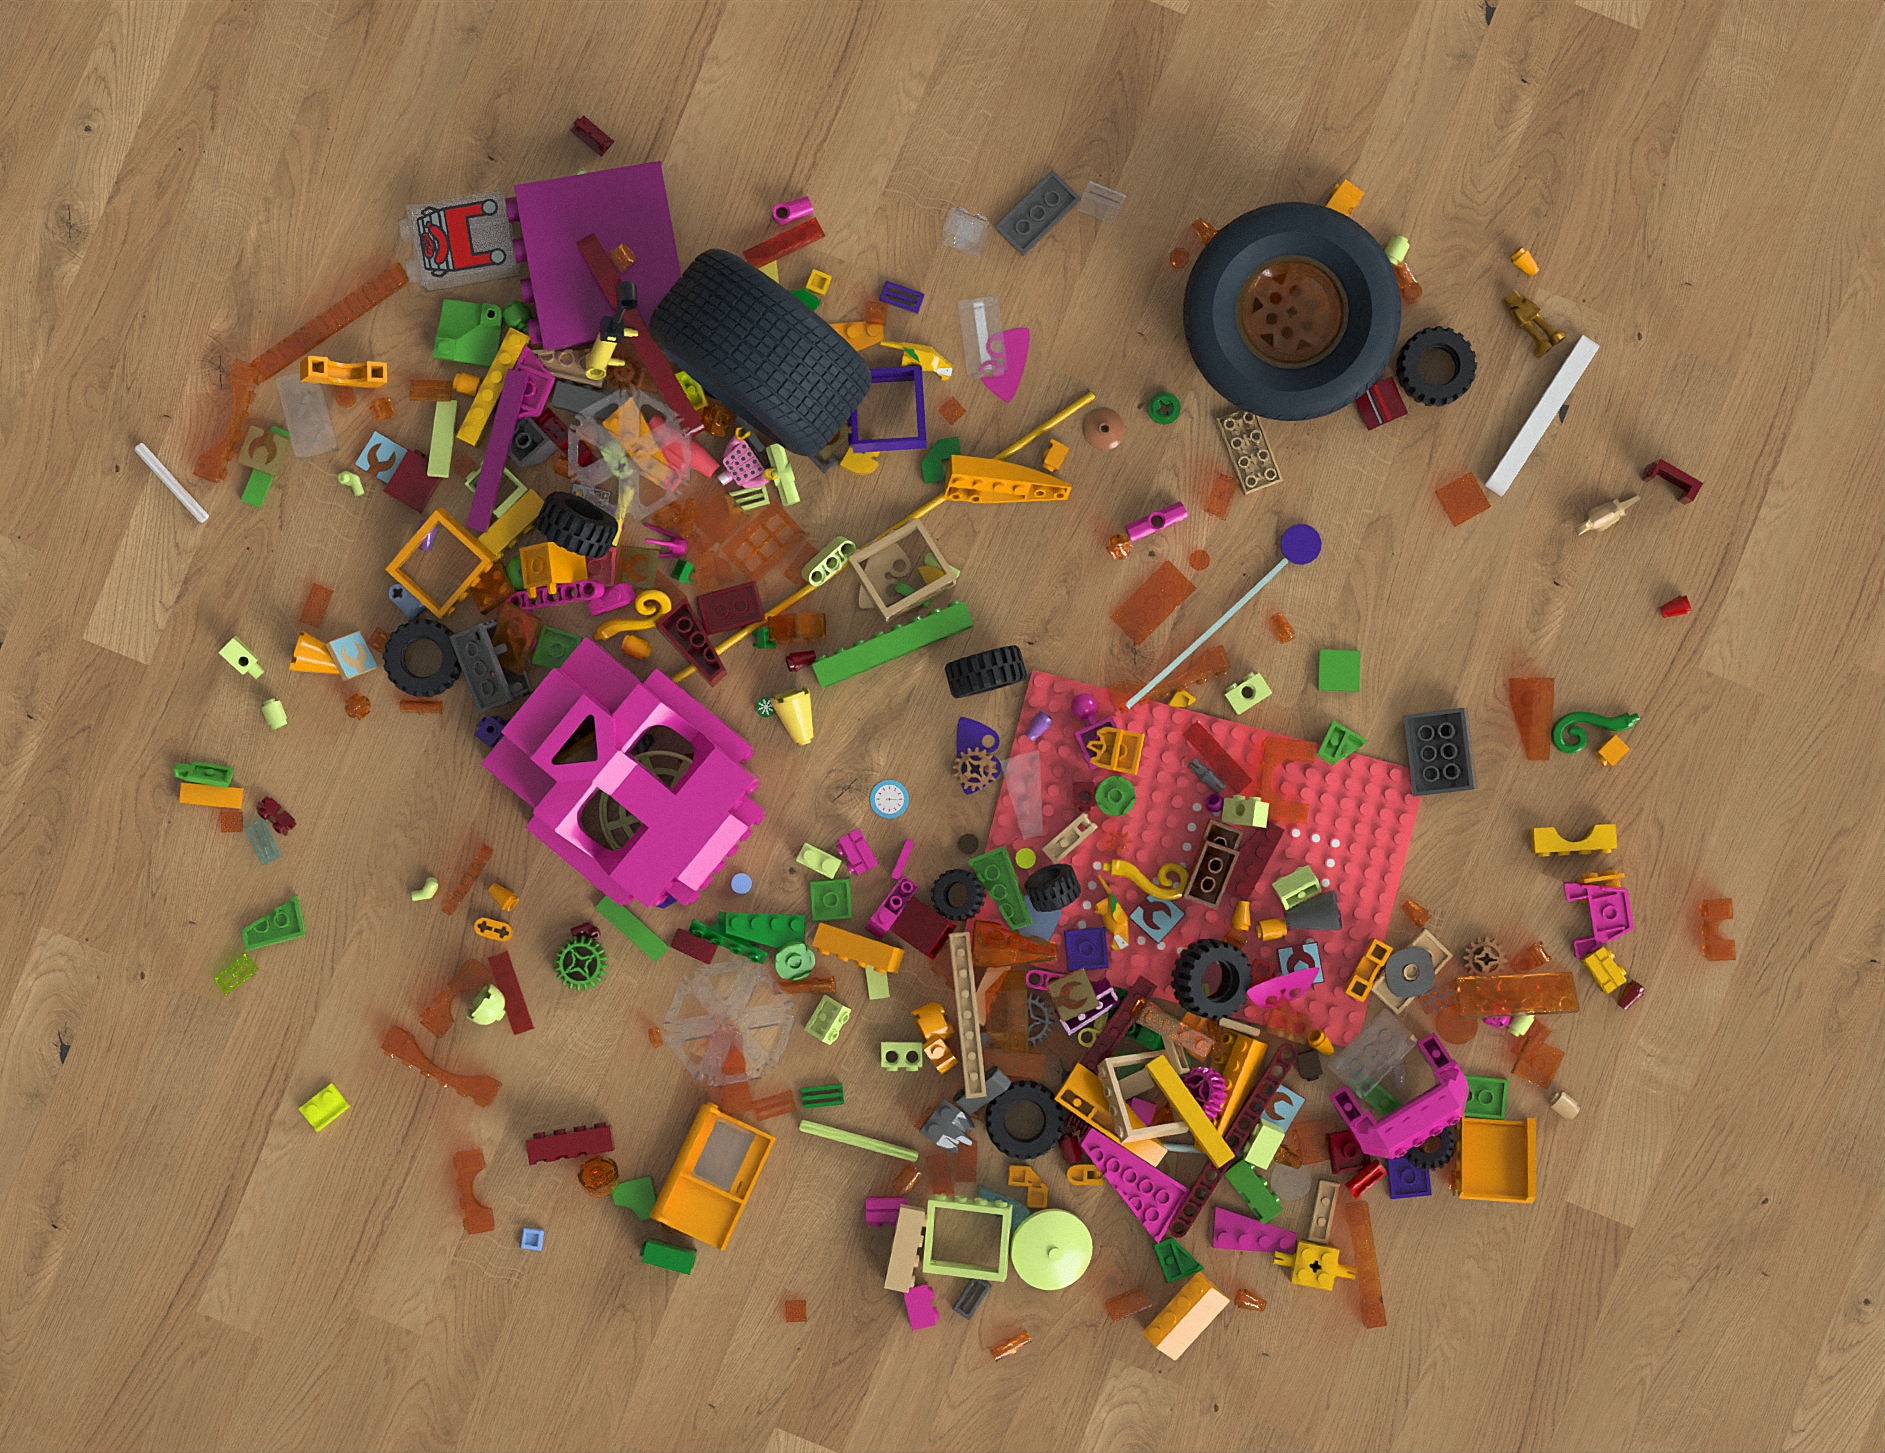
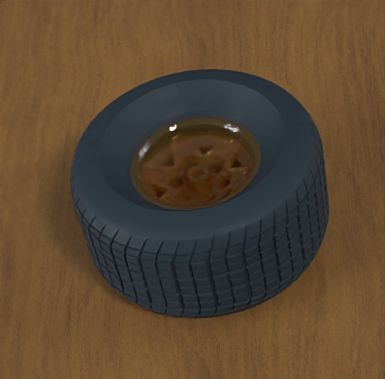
M1281 202L1262 206L1240 215L1225 225L1206 244L1194 263L1187 281L1183 301V325L1188 348L1196 366L1206 381L1223 398L1238 408L1259 417L1280 421H1303L1326 416L1346 407L1363 395L1379 378L1390 361V357H1392L1399 336L1402 315L1401 295L1395 271L1376 239L1360 224L1341 212L1305 202ZM1288 273L1283 285L1271 279L1277 275ZM1310 278L1315 280L1323 289L1310 290ZM1293 285L1301 288L1299 297H1292L1289 290ZM1274 292H1278L1282 297L1281 302L1276 305L1270 302V295ZM1255 297H1257L1263 304V308L1253 313V303ZM1308 299H1314L1317 302L1315 310L1308 311L1306 309L1305 303ZM1291 306H1294V310L1297 311V315H1293L1292 318H1289V314L1286 313V309H1290ZM1330 311V319L1326 327L1321 321L1320 316ZM1275 313L1278 320L1276 324L1269 325L1266 322L1267 314ZM1306 319L1311 320L1313 328L1310 331H1304L1301 328L1302 321ZM1289 326L1293 329L1291 338H1284L1281 331L1284 327ZM1272 333L1274 335L1273 346L1268 344L1260 335ZM1300 339H1304L1312 344L1304 349L1296 350Z
M713 248L701 253V255L694 259L695 262H691L688 269L682 274V277L672 286L670 293H667L663 300L660 301L657 305L658 309H654L649 322V331L653 340L692 379L769 439L788 451L801 456H812L820 452V450L826 447V443H829L839 431L838 427L841 428L851 416V412L855 411L863 401V397L867 395L872 376L866 362L837 331L813 310L747 261L721 249Z

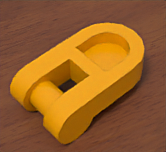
M1074 1164L1067 1170V1179L1073 1185H1104V1178H1101V1172L1095 1164ZM1087 1171H1093V1178H1087Z

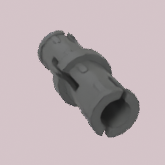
M1195 758L1192 762L1198 768L1191 763L1187 768L1194 772L1202 783L1205 782L1216 794H1219L1221 790L1215 784L1222 789L1226 784L1218 779L1211 769L1208 770Z

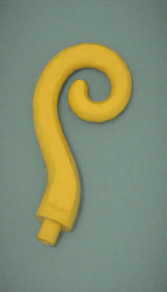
M655 589L641 592L635 599L637 612L646 616L655 613L656 607L654 605L645 606L643 604L646 600L652 599L661 605L660 610L656 614L647 618H615L608 620L596 628L597 633L593 635V638L597 642L601 639L607 641L622 631L643 630L655 627V624L671 610L669 597L662 591Z
M1112 859L1111 863L1103 862V870L1110 871V875L1127 877L1146 893L1161 900H1174L1182 897L1189 876L1187 869L1180 864H1164L1157 873L1159 883L1165 887H1171L1173 881L1167 878L1166 874L1168 872H1175L1180 877V884L1174 889H1162L1151 883L1134 865L1127 861Z

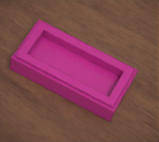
M906 840L891 877L897 880L900 878L914 845L913 841Z

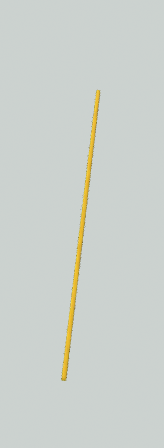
M1091 391L992 459L1005 460L1093 400L1095 396ZM944 491L875 539L880 540L884 538L889 531L900 529L905 522L920 518L946 499H943ZM867 543L866 545H864L863 547H861L860 550H862V549L868 547L867 545H868L869 543ZM848 561L843 566H841L830 578H832L833 576L849 566ZM807 584L764 614L766 621L747 625L714 648L718 655L819 586ZM689 665L671 678L678 683L696 670ZM593 730L552 758V763L558 765L595 740L596 731Z

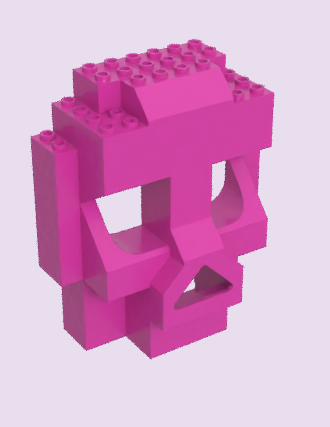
M589 637L583 639L560 668H553L504 727L501 731L504 734L503 738L481 763L482 766L534 808L532 813L535 815L525 828L619 906L628 905L636 898L647 908L655 907L662 904L669 896L666 892L683 906L694 904L701 896L698 892L701 889L707 888L714 880L711 876L714 873L720 872L727 864L725 859L733 857L739 850V842L746 841L753 833L750 830L753 825H759L766 817L763 814L766 809L748 795L753 794L760 786L758 783L760 778L742 764L743 761L747 762L753 756L754 752L752 750L754 746L661 669L656 668L647 680L643 682ZM590 714L593 715L598 759L592 762L554 765L552 758L585 718ZM658 725H665L675 730L691 742L694 747V757L691 765L673 788L630 754V751L644 734L652 727ZM599 789L606 792L643 822L636 833L621 849L609 850L604 848L583 828L581 821L582 812Z

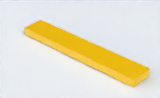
M1162 1054L1148 1063L1145 1068L1218 1169L1234 1158L1235 1155L1165 1056Z

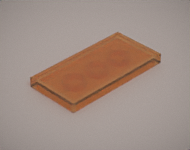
M1167 560L1110 618L1139 646L1197 588Z

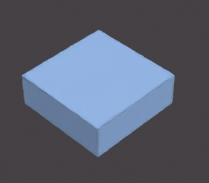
M523 1227L521 1248L541 1251L544 1230Z

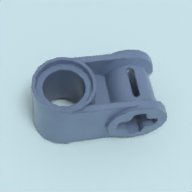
M395 584L390 587L388 592L390 599L410 620L418 617L427 608L403 585ZM395 589L403 590L401 593L403 595L402 598L394 597L396 594Z

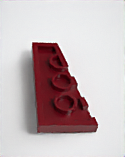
M1267 821L1266 828L1260 827L1251 836L1247 843L1238 851L1240 854L1226 886V892L1243 901H1248L1285 831L1284 829Z

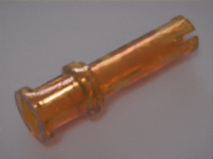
M835 976L823 979L814 977L812 980L773 982L774 995L797 993L819 995V993L829 992L836 994Z

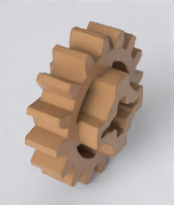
M976 747L975 752L968 748V754L961 752L962 758L955 759L959 764L953 766V769L958 770L954 777H960L957 783L961 784L964 782V789L971 786L972 791H975V787H979L980 791H982V785L990 786L989 779L995 780L992 773H997V770L993 769L992 766L997 763L990 761L993 755L986 756L985 749L980 753L978 747ZM976 755L982 757L980 761H973L970 756ZM965 762L967 772L962 775L961 766ZM969 762L975 766L980 765L979 772L982 777L976 773H970L972 768ZM988 764L989 773L986 777L983 773L984 766ZM973 777L978 778L980 782L971 783L967 780Z
M1484 937L1482 942L1480 938H1476V944L1470 941L1471 948L1464 949L1468 954L1467 956H1462V959L1467 960V963L1463 966L1470 968L1467 972L1468 974L1475 973L1474 979H1478L1481 976L1482 981H1486L1487 977L1492 981L1494 980V974L1499 977L1501 976L1500 969L1506 970L1503 963L1508 962V960L1504 959L1503 955L1507 954V951L1500 950L1503 947L1502 944L1495 945L1496 939H1492L1489 942V938ZM1482 946L1480 951L1476 955H1474V951L1478 947ZM1490 946L1497 952L1498 956L1492 954ZM1486 953V957L1494 960L1486 961L1484 965L1483 961L1476 958L1484 957ZM1472 962L1478 964L1480 972L1475 969ZM1493 964H1497V966L1492 971H1490V967Z

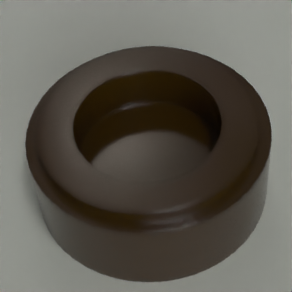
M964 834L960 837L958 846L963 853L972 854L978 849L979 842L973 834Z

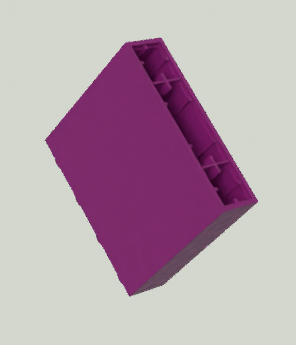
M655 161L514 185L516 196L505 198L509 223L521 222L523 237L512 240L516 262H528L531 278L520 279L524 304L535 302L538 318L527 320L531 343L543 342L545 352L594 344L600 331V322L603 315L613 317L614 309L576 244L593 233L596 235L621 281H630L636 284L637 309L649 328V322L654 309H658L657 305L667 293H670V289L676 281L682 277L661 162Z

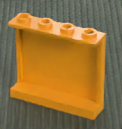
M1464 1113L1460 1121L1455 1124V1132H1458V1139L1455 1141V1152H1458V1159L1455 1160V1171H1458V1179L1455 1180V1191H1458V1198L1533 1203L1536 1199V1118H1527L1525 1122L1465 1118Z

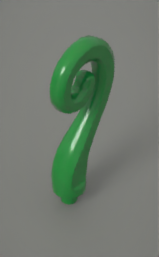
M1571 712L1562 716L1555 723L1551 738L1558 750L1566 754H1573L1585 747L1587 735L1579 726L1571 727L1568 733L1576 735L1578 742L1573 745L1567 744L1562 738V733L1568 725L1584 722L1608 731L1617 732L1633 728V723L1639 721L1640 718L1637 713L1629 715L1628 712L1611 718L1590 712Z

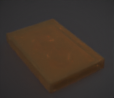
M509 601L504 604L491 643L493 648L501 644L506 645L507 650L496 655L500 665L518 675H522L542 619Z

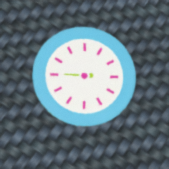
M884 780L873 788L870 795V803L876 814L883 818L891 819L900 816L906 810L909 796L906 788L901 783L895 780Z

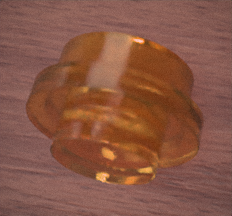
M349 387L339 389L336 394L337 403L344 408L353 406L357 399L355 391Z

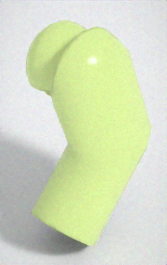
M434 877L427 878L422 890L411 892L412 900L432 898L438 889L437 879Z

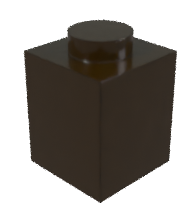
M1312 1049L1297 1053L1296 1060L1301 1078L1307 1079V1082L1319 1079L1318 1075H1322L1323 1071L1317 1050Z

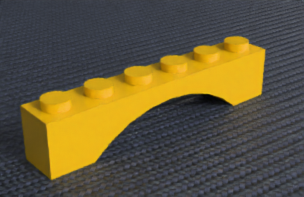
M510 327L456 436L459 440L478 449L501 396L508 369L514 370L524 345L529 346L531 338L528 335Z

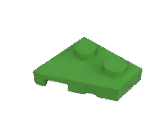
M1333 721L1315 756L1333 766L1362 747L1367 740Z

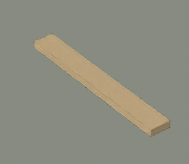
M969 932L949 934L965 1095L966 1099L987 1097Z

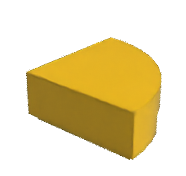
M927 565L917 568L926 585L944 576V573L934 566Z
M1179 687L1168 705L1183 708L1192 704L1196 698Z

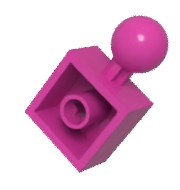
M1081 693L1073 698L1071 710L1076 717L1084 720L1087 727L1075 732L1074 736L1091 771L1098 768V766L1090 763L1091 758L1096 757L1097 753L1086 746L1090 741H1098L1097 739L1100 737L1097 735V730L1104 727L1118 728L1112 716L1098 722L1095 716L1097 711L1095 698L1088 693Z

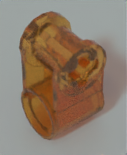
M1542 940L1531 945L1511 960V968L1514 972L1521 974L1529 973L1552 959L1551 955L1548 956L1543 948ZM1520 959H1524L1526 962V967L1523 970H1520L1517 966Z

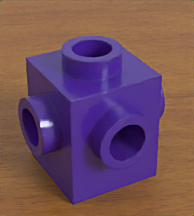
M497 715L494 718L492 716L483 717L478 723L477 727L479 729L474 735L493 748L503 738L504 734L501 731L504 729L506 722ZM494 727V732L491 734L490 729Z

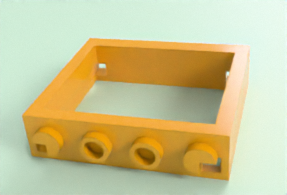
M441 507L434 511L385 570L433 614L441 619L444 616L449 617L456 610L454 605L458 601L461 603L469 595L467 590L471 586L474 588L481 581L479 576L483 572L487 573L494 565L492 561L496 556ZM439 522L482 560L443 607L400 569Z

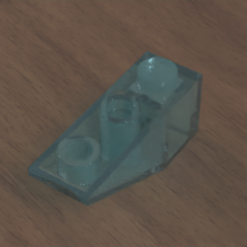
M981 1184L977 1186L980 1190L977 1192L980 1198H985L989 1202L1002 1200V1202H1007V1204H1013L1010 1234L1015 1233L1018 1226L1027 1217L1032 1215L1023 1202ZM994 1214L997 1218L1000 1216L1003 1218V1215Z

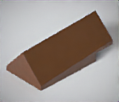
M1208 818L1182 894L1183 898L1218 909L1240 854L1236 850L1244 831L1221 821Z

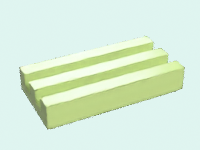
M765 484L759 488H746L725 494L731 514L770 504ZM761 489L763 491L760 494L731 501V497ZM763 497L765 498L764 501L733 508V505L748 502Z

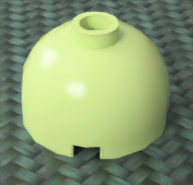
M488 983V987L485 985L472 1001V1004H474L473 1009L470 1010L468 1008L466 1017L479 1025H488L495 1020L500 1021L505 1014L503 1010L505 998L501 991L491 983Z

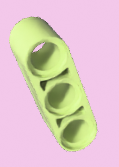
M843 536L834 538L803 567L801 572L803 579L814 586L822 585L848 561L850 554L856 550L855 544ZM846 544L845 549L841 551V547ZM831 557V562L826 565L827 559ZM816 571L815 577L811 579L812 573Z

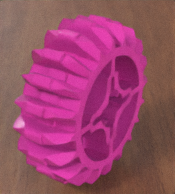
M1203 1066L1192 1068L1191 1072L1186 1073V1078L1183 1077L1181 1080L1211 1121L1212 1117H1217V1111H1222L1221 1105L1226 1104L1223 1100L1227 1096L1224 1092L1227 1088L1223 1084L1225 1080L1220 1077L1221 1074L1212 1068Z

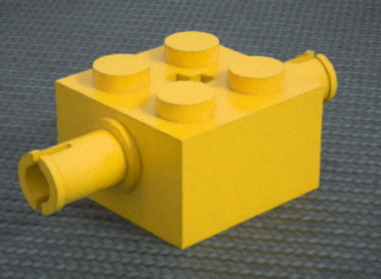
M1296 1240L1295 1253L1293 1255L1274 1252L1276 1258H1273V1264L1290 1267L1289 1281L1294 1284L1332 1291L1336 1276L1354 1280V1273H1356V1266L1338 1264L1340 1250L1337 1247ZM1316 1260L1319 1266L1315 1267V1269L1313 1270L1312 1267L1309 1265L1310 1263L1314 1264V1261Z

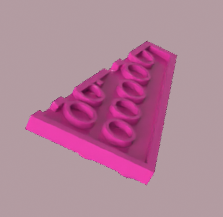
M1089 1126L1079 1142L1080 1147L1152 1238L1159 1243L1191 1190Z

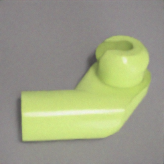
M343 471L338 475V481L341 484L352 487L355 497L365 494L358 475L348 471Z

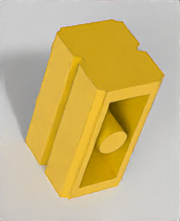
M1600 946V948L1583 957L1581 962L1603 994H1608L1627 981L1624 977L1626 972L1620 964H1615L1613 961L1615 956L1608 947L1605 949L1604 946Z

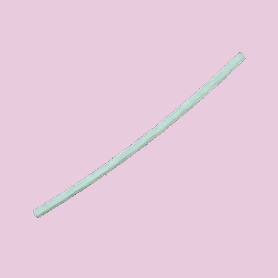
M1284 558L1199 639L1130 699L1126 706L1128 708L1133 706L1266 585L1288 563V560Z

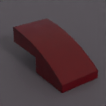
M680 928L677 929L670 945L671 948L709 965L718 948L717 945Z

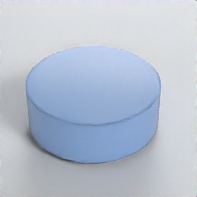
M744 873L735 875L731 881L732 889L739 894L747 893L752 887L751 878Z

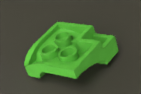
M444 299L439 328L435 337L433 357L438 360L453 361L461 364L491 367L500 348L503 325L501 309L494 304ZM490 311L495 312V316L493 318L488 317V313Z

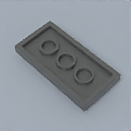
M1052 170L995 226V229L1024 257L1081 198Z

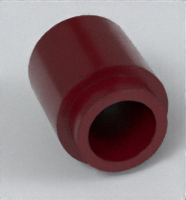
M1072 1132L1061 1135V1140H1058L1057 1143L1062 1159L1066 1161V1164L1082 1160V1151L1077 1135L1073 1136Z

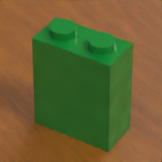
M650 1237L647 1242L644 1241V1244H642L639 1256L643 1257V1263L690 1275L698 1250Z

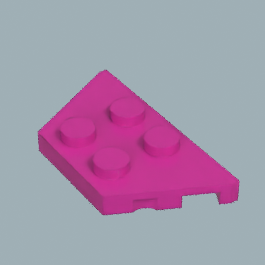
M524 345L514 368L516 371L529 374L518 418L540 416L556 379L534 352Z

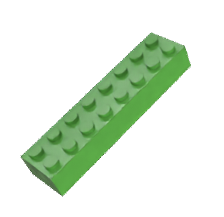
M959 600L947 604V609L941 611L940 608L928 612L929 616L923 619L921 616L909 620L910 624L903 626L901 623L891 627V632L884 634L883 631L871 636L872 640L865 642L862 639L853 643V648L848 650L845 647L834 651V655L829 658L826 655L816 658V663L812 664L821 688L824 689L973 627V622L965 603H960Z

